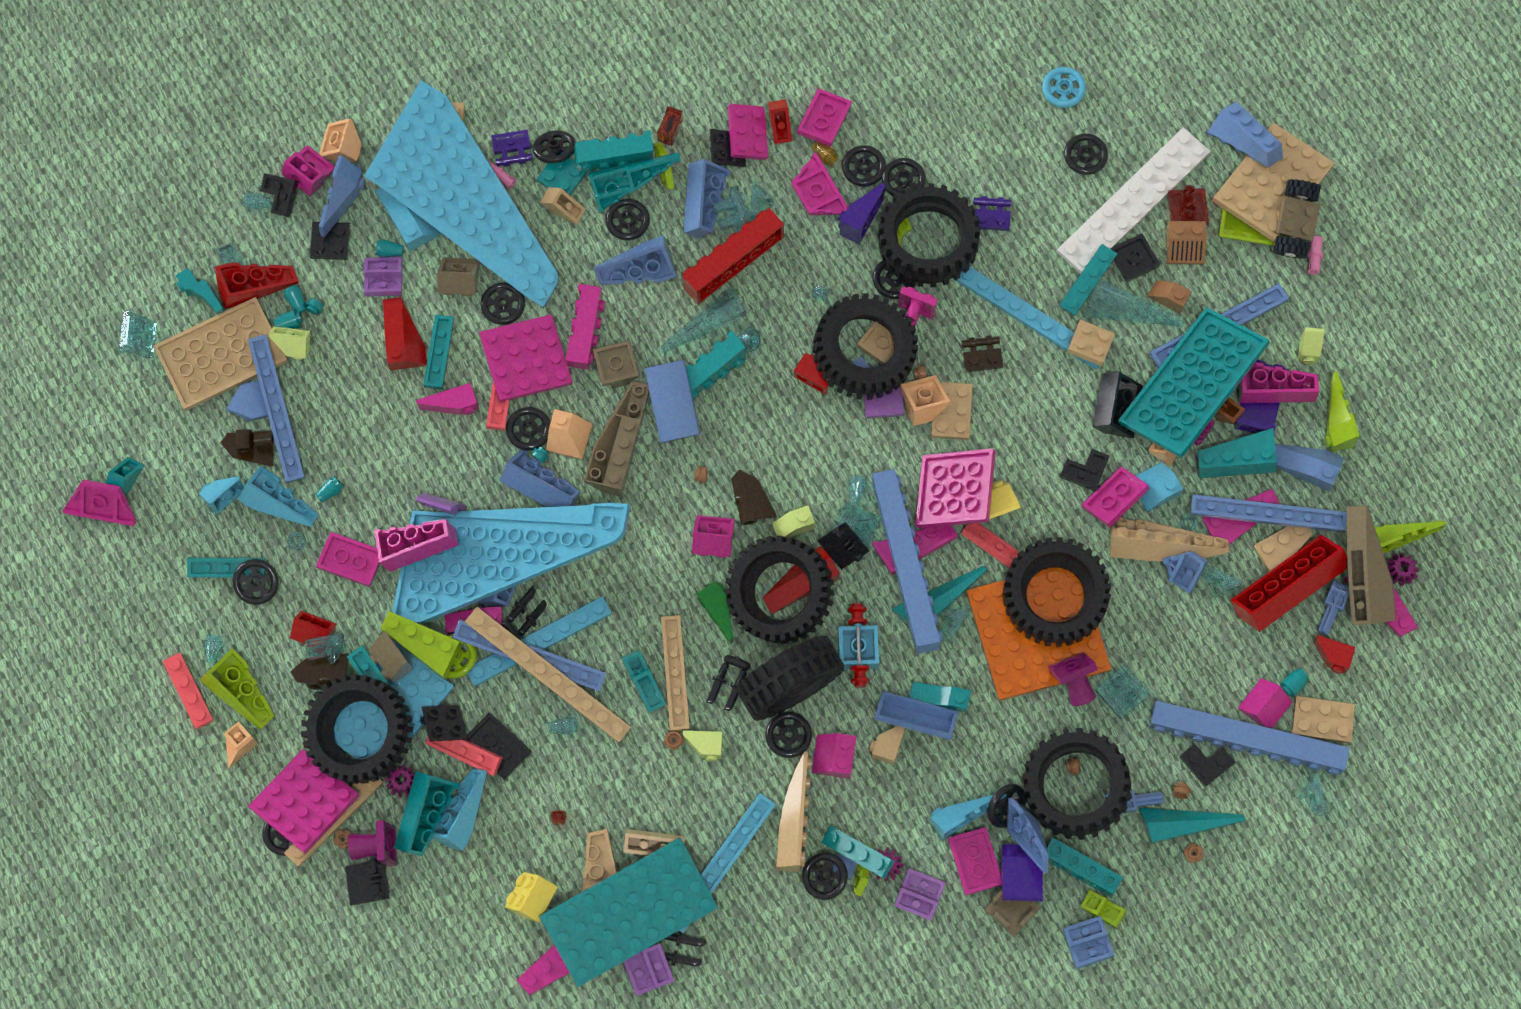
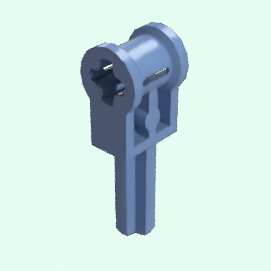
M1335 578L1323 605L1327 606L1318 628V632L1324 635L1329 634L1337 612L1343 611L1350 594L1349 586L1337 582Z
M1134 790L1130 791L1131 798L1127 802L1125 813L1136 812L1139 806L1162 804L1164 796L1162 792L1135 795Z

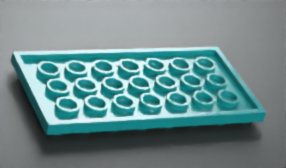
M1206 307L1118 420L1119 424L1182 458L1270 344L1269 339Z
M679 837L539 915L576 986L579 987L718 909V906Z

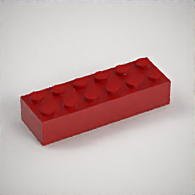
M770 208L759 212L756 219L751 223H745L738 233L731 234L724 244L717 245L710 255L703 256L697 265L693 268L689 267L684 271L682 276L684 290L699 305L784 238V223Z
M1321 534L1232 598L1230 601L1237 616L1258 632L1267 628L1275 620L1282 617L1322 586L1343 573L1348 568V558L1345 550Z

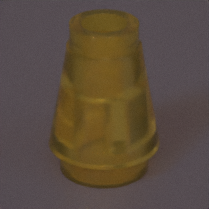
M817 141L811 146V149L817 153L824 165L831 166L836 162L838 154L835 149Z

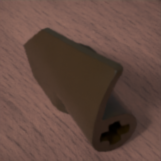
M247 429L236 430L235 433H227L220 442L232 458L273 467L274 437L272 431L252 432V430Z
M738 470L731 480L741 525L754 524L758 519L777 518L758 479Z
M349 654L307 658L290 673L297 683H306V686L310 689L322 690L321 686L325 683L332 685L330 680L334 678L341 680L340 676L347 675L346 670L349 660L347 656Z

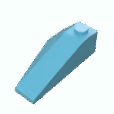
M383 188L375 190L409 252L442 235L440 231Z
M260 466L246 483L237 500L253 510L311 527L319 515L303 500H297L292 495L293 490L290 488L285 489L280 484L281 479Z
M473 768L460 783L457 794L452 798L449 806L445 807L441 815L443 818L440 824H436L433 830V840L457 850H463L468 844L473 832L487 772L485 770Z
M993 795L947 806L944 809L939 807L931 813L930 822L941 839L944 840L986 813Z

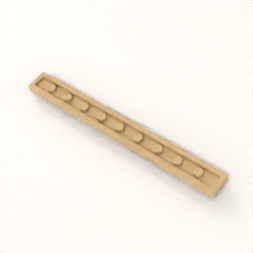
M478 607L466 619L465 623L618 743L631 728Z

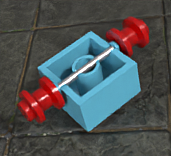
M855 603L847 608V612L852 616V619L848 620V625L850 626L838 627L839 657L845 665L844 670H850L854 673V678L850 680V683L855 685L856 688H864L866 684L870 683V679L866 677V672L870 669H879L877 625L863 626L867 624V620L863 618V613L867 612V608L861 603Z

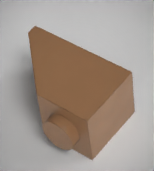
M1156 280L1147 297L1181 314L1192 291L1175 282Z

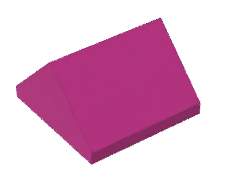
M1261 678L1237 709L1258 725L1272 729L1293 702L1280 685Z

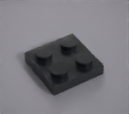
M312 222L310 259L348 260L350 223L336 222L327 235L321 237L319 230L320 222Z
M1143 233L1110 248L1118 254L1114 262L1126 283L1160 267V263Z

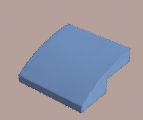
M1101 916L1063 928L1076 970L1114 957L1113 949L1107 937L1108 933Z

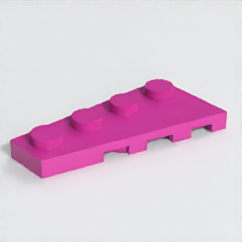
M553 945L517 979V982L529 995H532L570 973L555 945Z

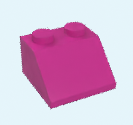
M697 515L693 532L692 554L699 556L713 555L719 558L730 557L735 519Z
M839 733L817 735L812 774L851 779L856 736Z

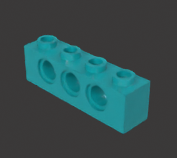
M1052 838L1047 847L1048 863L1108 897H1113L1123 879L1122 876L1055 838Z

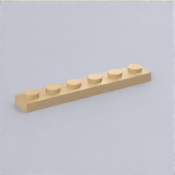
M680 615L661 617L670 732L688 731L690 727Z
M379 779L375 782L369 781L366 784L359 782L358 784H353L351 788L360 797L306 854L302 853L292 844L284 852L285 856L299 868L383 785V781Z

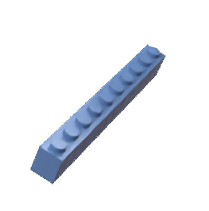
M895 469L873 473L872 484L916 653L920 654L939 650L940 642H943L941 631H937L936 624H938L937 615L932 613L933 600L932 596L927 594L929 585L927 578H923L922 572H924L923 562L918 560L917 555H920L918 544H914L913 541L915 537L914 528L909 526L908 521L911 518L909 509L905 510L904 507L906 503L905 494L900 492L899 487L902 486L900 475L896 476Z
M1156 701L1154 704L1149 727L1153 728V731L1158 733H1165L1167 731L1179 738L1188 736L1192 737V740L1195 742L1208 741L1216 747H1223L1225 745L1229 746L1233 751H1249L1253 756L1260 757L1261 755H1266L1273 761H1281L1282 759L1289 761L1288 763L1294 766L1303 764L1307 765L1308 769L1327 770V773L1331 775H1339V773L1342 774L1345 771L1350 747Z

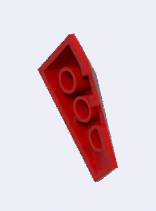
M234 262L215 266L218 291L225 309L233 308L254 297L257 299L263 298L299 283L293 266L269 265L267 267L257 266V264L240 265V263Z
M402 298L383 299L387 364L390 371L427 366L425 345Z
M822 546L816 548L815 551L827 562L828 565L826 567L831 570L832 575L829 577L834 582L840 580V573L831 557ZM794 565L764 595L763 600L771 615L810 595V585L806 574L798 566Z

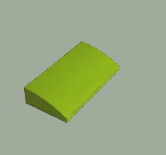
M1222 208L1218 237L1275 246V242Z

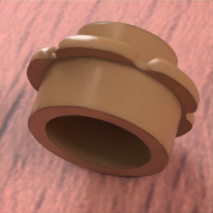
M918 364L917 368L914 369L915 380L927 377L925 365L919 366Z
M699 465V469H695V481H699V484H702V482H707L708 471L707 467Z
M672 731L665 735V746L670 747L671 750H677L679 746L683 745L684 739L681 737L680 732Z
M1073 756L1071 760L1067 761V771L1071 772L1072 776L1081 773L1080 758H1074Z
M1178 782L1172 786L1173 796L1178 799H1187L1189 793H1191V788L1186 783Z
M348 830L337 831L333 838L334 844L340 849H346L348 847V836L351 832Z
M1195 843L1189 844L1184 850V856L1191 863L1199 862L1203 858L1202 847L1197 846Z

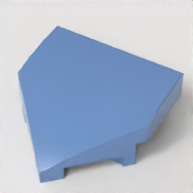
M259 381L240 385L226 411L240 416L245 422L267 418L268 413Z
M1193 551L1162 559L1164 565L1167 566L1170 576L1168 579L1169 583L1173 582L1189 594L1193 592L1208 563V560Z

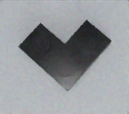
M264 173L260 191L275 195L271 213L290 217L299 181Z
M1092 449L1086 465L1067 459L1060 478L1096 491L1110 456Z
M1196 744L1179 757L1204 788L1236 763L1224 748H1221L1207 759Z

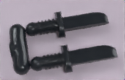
M534 586L528 590L519 602L516 601L514 603L515 608L507 617V620L502 622V627L519 640H521V636L525 635L531 626L535 627L537 625L535 621L547 606L545 600L541 601L530 616L526 615L525 619L527 621L518 632L511 625L510 622H513L520 613L524 614L526 612L525 606L536 593Z
M726 655L724 657L726 663L721 665L717 677L713 676L712 678L715 682L706 703L712 704L717 698L722 683L726 684L727 681L724 680V677L729 668L728 664L744 669L740 671L735 684L731 683L730 685L733 689L724 709L730 711L734 707L739 695L736 688L747 675L746 670H749L751 665L739 657Z
M678 931V935L672 934L663 939L676 941L675 946H680V943L701 947L706 943L704 939L685 936L680 931ZM674 951V954L664 952L666 960L672 961V966H675L676 963L699 966L702 962L701 959L678 955V951Z

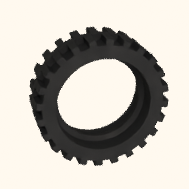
M929 183L928 187H922L921 184H917L914 190H910L908 187L904 189L903 195L900 196L897 193L893 196V204L887 203L879 223V249H881L882 260H886V267L889 270L894 268L896 277H905V282L911 284L912 281L918 282L919 287H923L924 284H931V287H936L937 283L940 282L943 285L949 284V279L954 278L955 281L958 280L961 271L966 273L969 270L970 263H974L979 248V217L975 216L974 206H968V199L965 196L962 198L958 196L959 191L953 189L950 192L945 185H941V188H936L934 183ZM937 212L949 217L959 226L961 241L958 248L945 257L931 260L921 259L909 254L899 245L897 237L899 225L904 219L916 213Z
M821 635L805 640L798 645L796 644L790 649L782 651L774 658L772 657L766 663L761 664L738 684L736 691L753 720H765L768 717L771 718L794 707L796 704L816 694L820 689L825 688L842 673L845 665L828 637Z
M1076 728V732L1069 733V729H1063L1064 734L1059 736L1055 732L1050 734L1051 739L1049 741H1040L1039 749L1031 751V759L1026 761V771L1023 773L1024 794L1032 814L1040 821L1042 827L1051 829L1052 834L1057 836L1059 833L1064 834L1066 839L1078 836L1079 840H1084L1085 835L1092 834L1094 838L1103 829L1105 832L1109 831L1110 825L1113 822L1117 824L1121 820V813L1126 812L1127 802L1131 798L1130 789L1132 787L1129 768L1123 753L1119 752L1118 746L1115 743L1111 744L1105 735L1099 737L1096 731L1090 730L1089 733H1084L1082 728ZM1086 753L1093 755L1102 761L1109 771L1111 778L1109 795L1103 805L1091 813L1076 816L1067 815L1055 809L1046 798L1044 792L1045 774L1054 761L1067 754Z

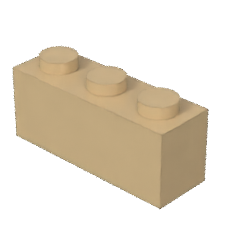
M627 829L623 853L647 856L679 837L685 845L686 836Z

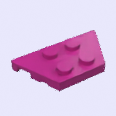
M816 152L813 153L810 161L804 165L800 174L791 182V185L809 216L840 215L843 210H847L848 206Z
M84 479L63 509L65 514L135 526L137 522L120 486Z

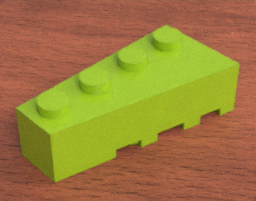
M388 611L380 628L382 632L385 631L393 641L442 679H447L462 647L459 641Z

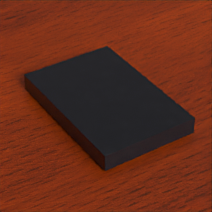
M490 712L467 734V741L503 757L497 774L504 781L532 753L526 745Z

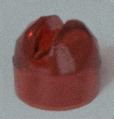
M557 810L550 813L551 822L554 825L558 826V823H561L562 826L566 822V811Z

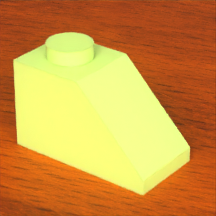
M273 326L269 332L270 339L288 357H293L296 360L306 359L310 352L311 331Z
M1305 327L1299 340L1298 361L1307 365L1318 362L1321 356L1325 329Z
M809 505L790 511L772 523L776 535L785 538L815 529V522Z
M683 731V739L701 758H706V761L716 762L717 759H722V732Z

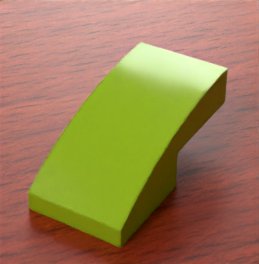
M1092 890L1088 891L1080 908L1095 917L1101 916L1102 921L1117 929L1127 912L1126 909L1108 901L1106 897Z

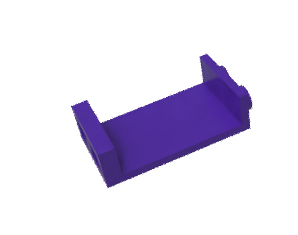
M1262 360L1256 361L1258 363H1263V366L1275 368V366L1283 367L1282 369L1289 371V369L1284 368V366L1282 365H1269ZM1280 402L1240 403L1245 412L1237 419L1234 429L1255 434L1273 428L1275 432V422Z

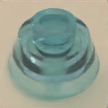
M748 327L737 335L746 347L747 352L753 353L758 349L760 334L754 327Z

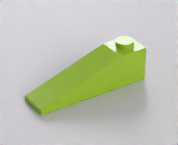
M1333 372L1330 378L1326 436H1324L1325 445L1329 447L1330 452L1353 448L1360 437L1353 413L1349 414L1348 399H1343L1344 388L1338 372Z
M1446 521L1384 525L1379 528L1376 525L1374 527L1383 554L1443 530L1447 523Z
M232 648L200 680L217 697L261 730L274 717V714L264 695L258 689V683L252 677L247 662Z

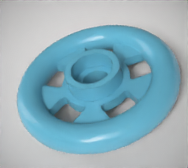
M1058 67L1051 70L1045 76L1042 83V91L1045 98L1054 106L1068 108L1078 104L1083 99L1086 93V83L1083 76L1077 70L1070 67ZM1061 74L1069 75V79H1061ZM1052 79L1057 81L1055 87L1050 86ZM1077 81L1079 88L1074 89L1072 82ZM1065 86L1067 89L1063 90L1061 87ZM1056 92L1061 97L1057 99L1052 94ZM1073 93L1075 97L1068 100L1066 96Z

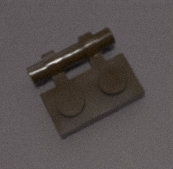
M989 335L979 339L972 337L969 340L961 341L962 348H970V352L963 353L965 372L1003 368L1001 348L993 349V344H1000L999 336L992 337ZM986 345L987 350L976 351V346Z

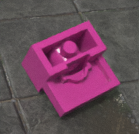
M307 145L299 153L295 152L284 162L282 175L287 179L299 181L297 187L310 197L322 187L323 181L333 173L335 166Z

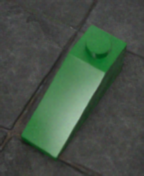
M714 581L697 593V599L727 641L732 644L733 633L729 608L726 603L725 587L722 584L718 585Z

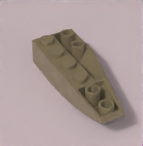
M636 381L630 383L594 444L584 482L601 492L622 497L649 396L648 384Z
M1347 506V558L1352 625L1395 621L1393 580L1368 506Z

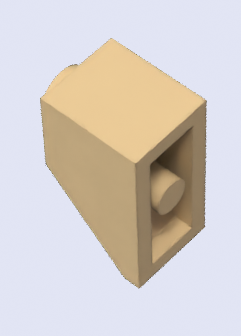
M548 187L540 201V204L551 213L574 224H578L586 210L562 188Z
M896 726L878 735L876 741L872 740L869 749L872 752L871 758L894 765L906 728Z

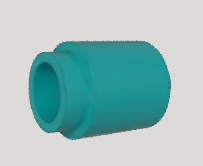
M295 310L280 314L277 318L273 319L275 327L297 329L301 327L300 323H303L300 313H296Z
M1298 668L1296 671L1293 670L1280 685L1288 697H1295L1307 685L1309 677L1302 669Z

